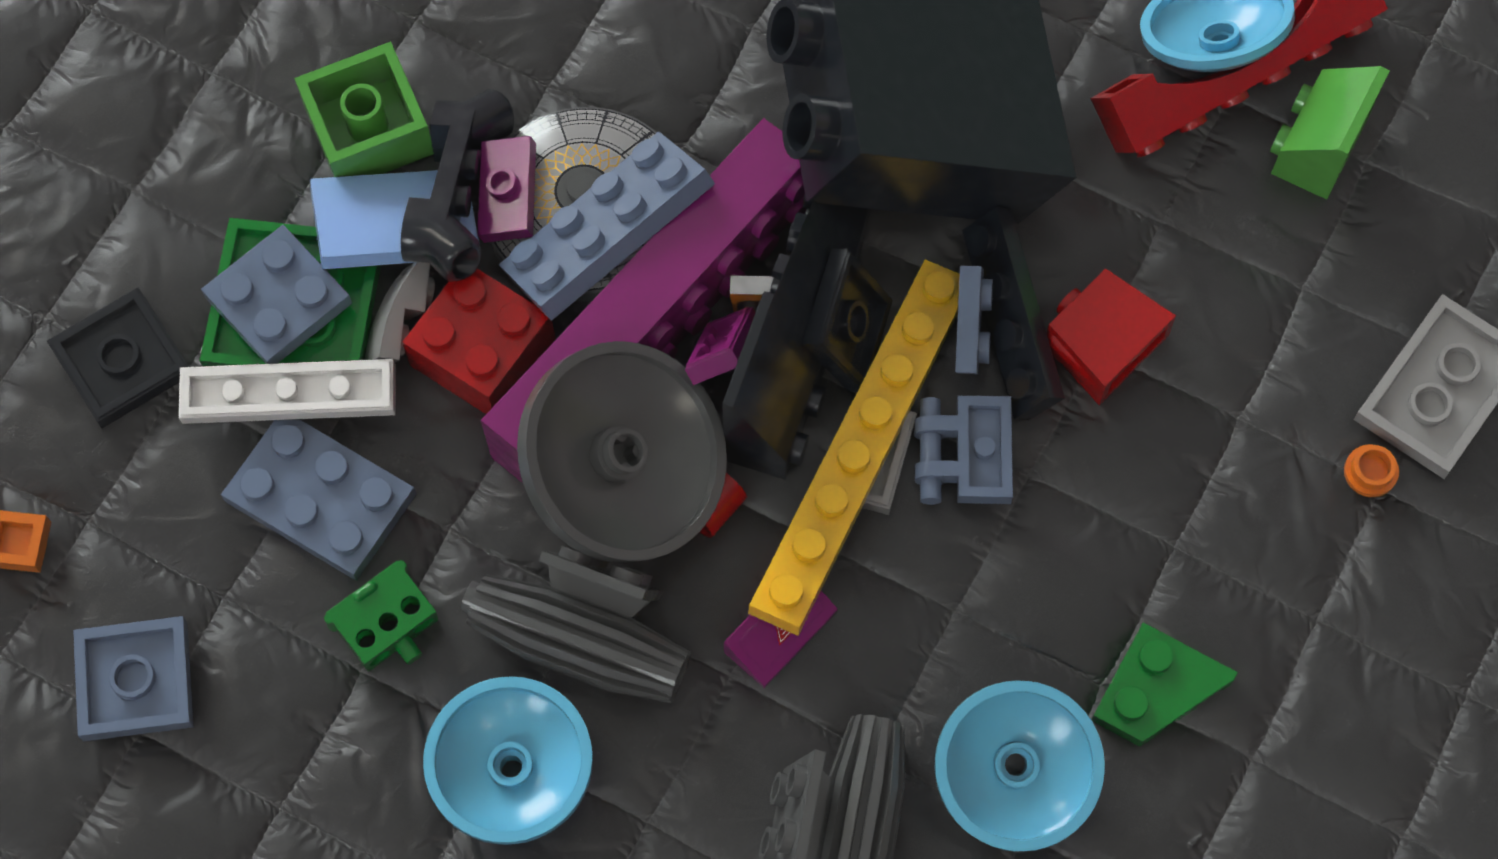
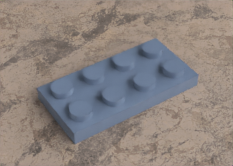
M658 131L650 139L640 142L633 149L632 154L613 170L599 176L591 188L571 205L557 211L551 221L535 235L516 245L511 254L499 266L509 279L552 321L715 185L705 168Z

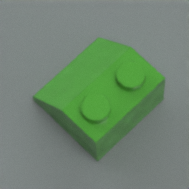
M1381 66L1322 69L1313 87L1304 83L1291 109V112L1298 114L1293 127L1283 124L1270 149L1271 153L1278 155L1271 174L1327 200L1372 112L1390 70Z

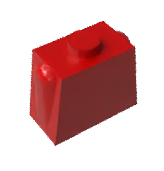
M1105 268L1082 292L1078 288H1074L1066 295L1056 309L1059 315L1048 325L1047 336L1053 357L1065 367L1100 406L1169 336L1176 315Z

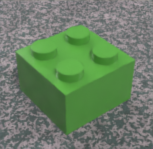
M391 41L294 78L305 110L334 177L384 174L433 155L428 125Z

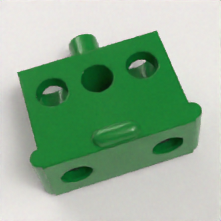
M402 560L395 561L327 611L324 616L328 629L331 632L337 631L368 672L396 651L407 665L415 662L423 653L412 639L439 620L436 610L409 577L406 562ZM410 605L420 607L414 614L404 613L405 609ZM389 621L398 623L391 631L382 629L383 625ZM367 637L375 639V642L370 647L364 648L360 646L362 640Z

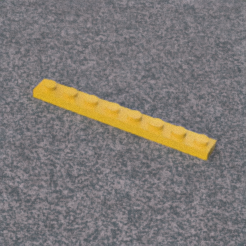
M926 259L924 260L749 604L748 614L799 636L958 315L959 273Z

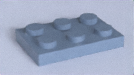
M300 419L274 420L221 494L223 500L229 505L355 581L361 576L417 495L415 488Z

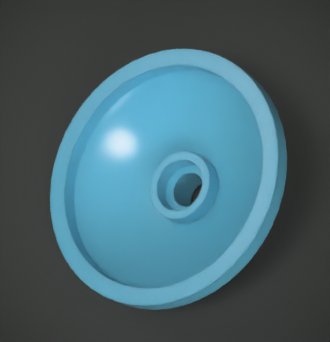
M1152 0L1141 17V36L1146 49L1154 57L1173 67L1194 72L1231 70L1263 58L1282 43L1294 25L1295 8L1293 0Z
M523 677L488 679L474 684L456 695L444 706L433 722L426 739L423 755L424 777L428 791L445 819L462 833L472 838L502 845L529 842L547 835L562 825L574 813L585 796L593 767V751L590 736L578 710L564 695L542 682ZM509 761H518L522 764L520 773L515 777H506L502 774L503 766Z
M1005 681L987 686L973 693L950 715L941 731L936 746V783L948 812L971 836L983 843L1003 850L1033 851L1052 846L1066 839L1090 816L1103 787L1105 775L1104 751L1092 720L1078 703L1068 695L1038 682ZM1017 753L1023 757L1025 766L1020 774L1011 775L1006 770L1005 762L1011 754Z

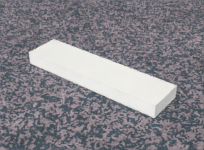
M393 359L180 367L179 420L182 424L396 415V364Z

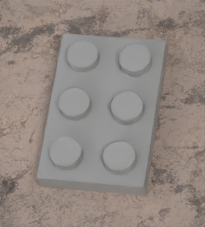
M1442 294L1353 420L1445 479L1498 403V329Z

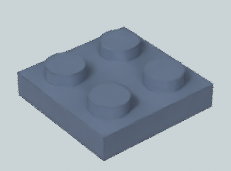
M284 225L277 228L201 288L208 302L265 364H278L352 304L349 294L325 269H322L321 264Z
M183 616L73 630L78 737L83 742L194 727L188 622Z

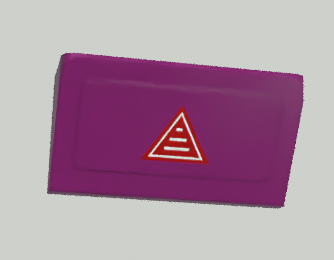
M821 590L799 636L749 615L725 640L724 653L765 689L836 614L838 608Z

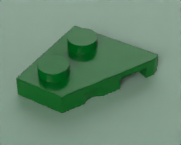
M1143 622L1091 720L1141 747L1160 734L1164 728L1174 721H1179L1221 689L1224 690L1229 687L1238 672Z

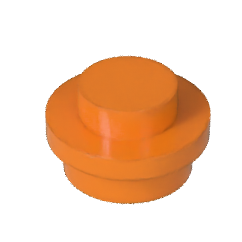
M1373 444L1362 445L1354 449L1348 456L1344 465V476L1348 485L1356 493L1365 497H1380L1390 492L1395 486L1399 477V466L1397 460L1388 449Z

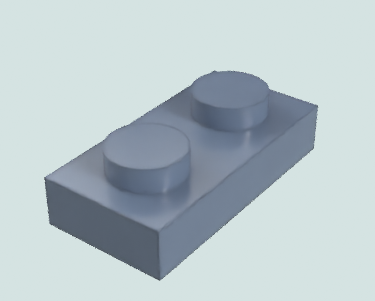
M960 266L955 367L957 374L979 375L980 364H989L991 332H981L982 311H992L993 279H983L984 269L982 266Z

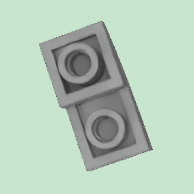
M414 262L406 267L395 279L376 313L367 342L364 360L393 359L394 362L400 360V356L405 354L402 341L409 334V327L403 324L404 320L409 321L424 313L425 308H428L433 300L435 282L433 277H429L430 263Z

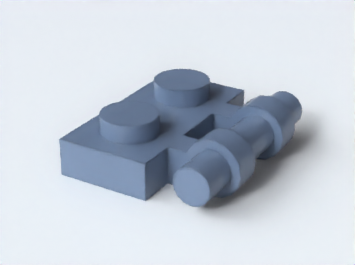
M958 396L956 415H941V400L938 398L926 397L920 399V417L916 418L914 422V436L920 440V462L915 464V483L920 485V502L928 505L941 503V485L944 483H957V503L1011 504L1013 498L1011 396ZM957 438V461L941 460L942 439Z

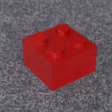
M477 269L471 276L463 280L448 282L402 341L412 368L487 414L551 346L556 337L553 322L535 304Z

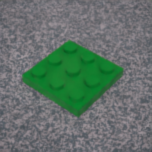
M229 218L217 276L281 225H284L321 264L316 227ZM381 265L325 269L349 294L352 304L279 363L364 360ZM211 305L199 360L201 365L204 367L265 364Z

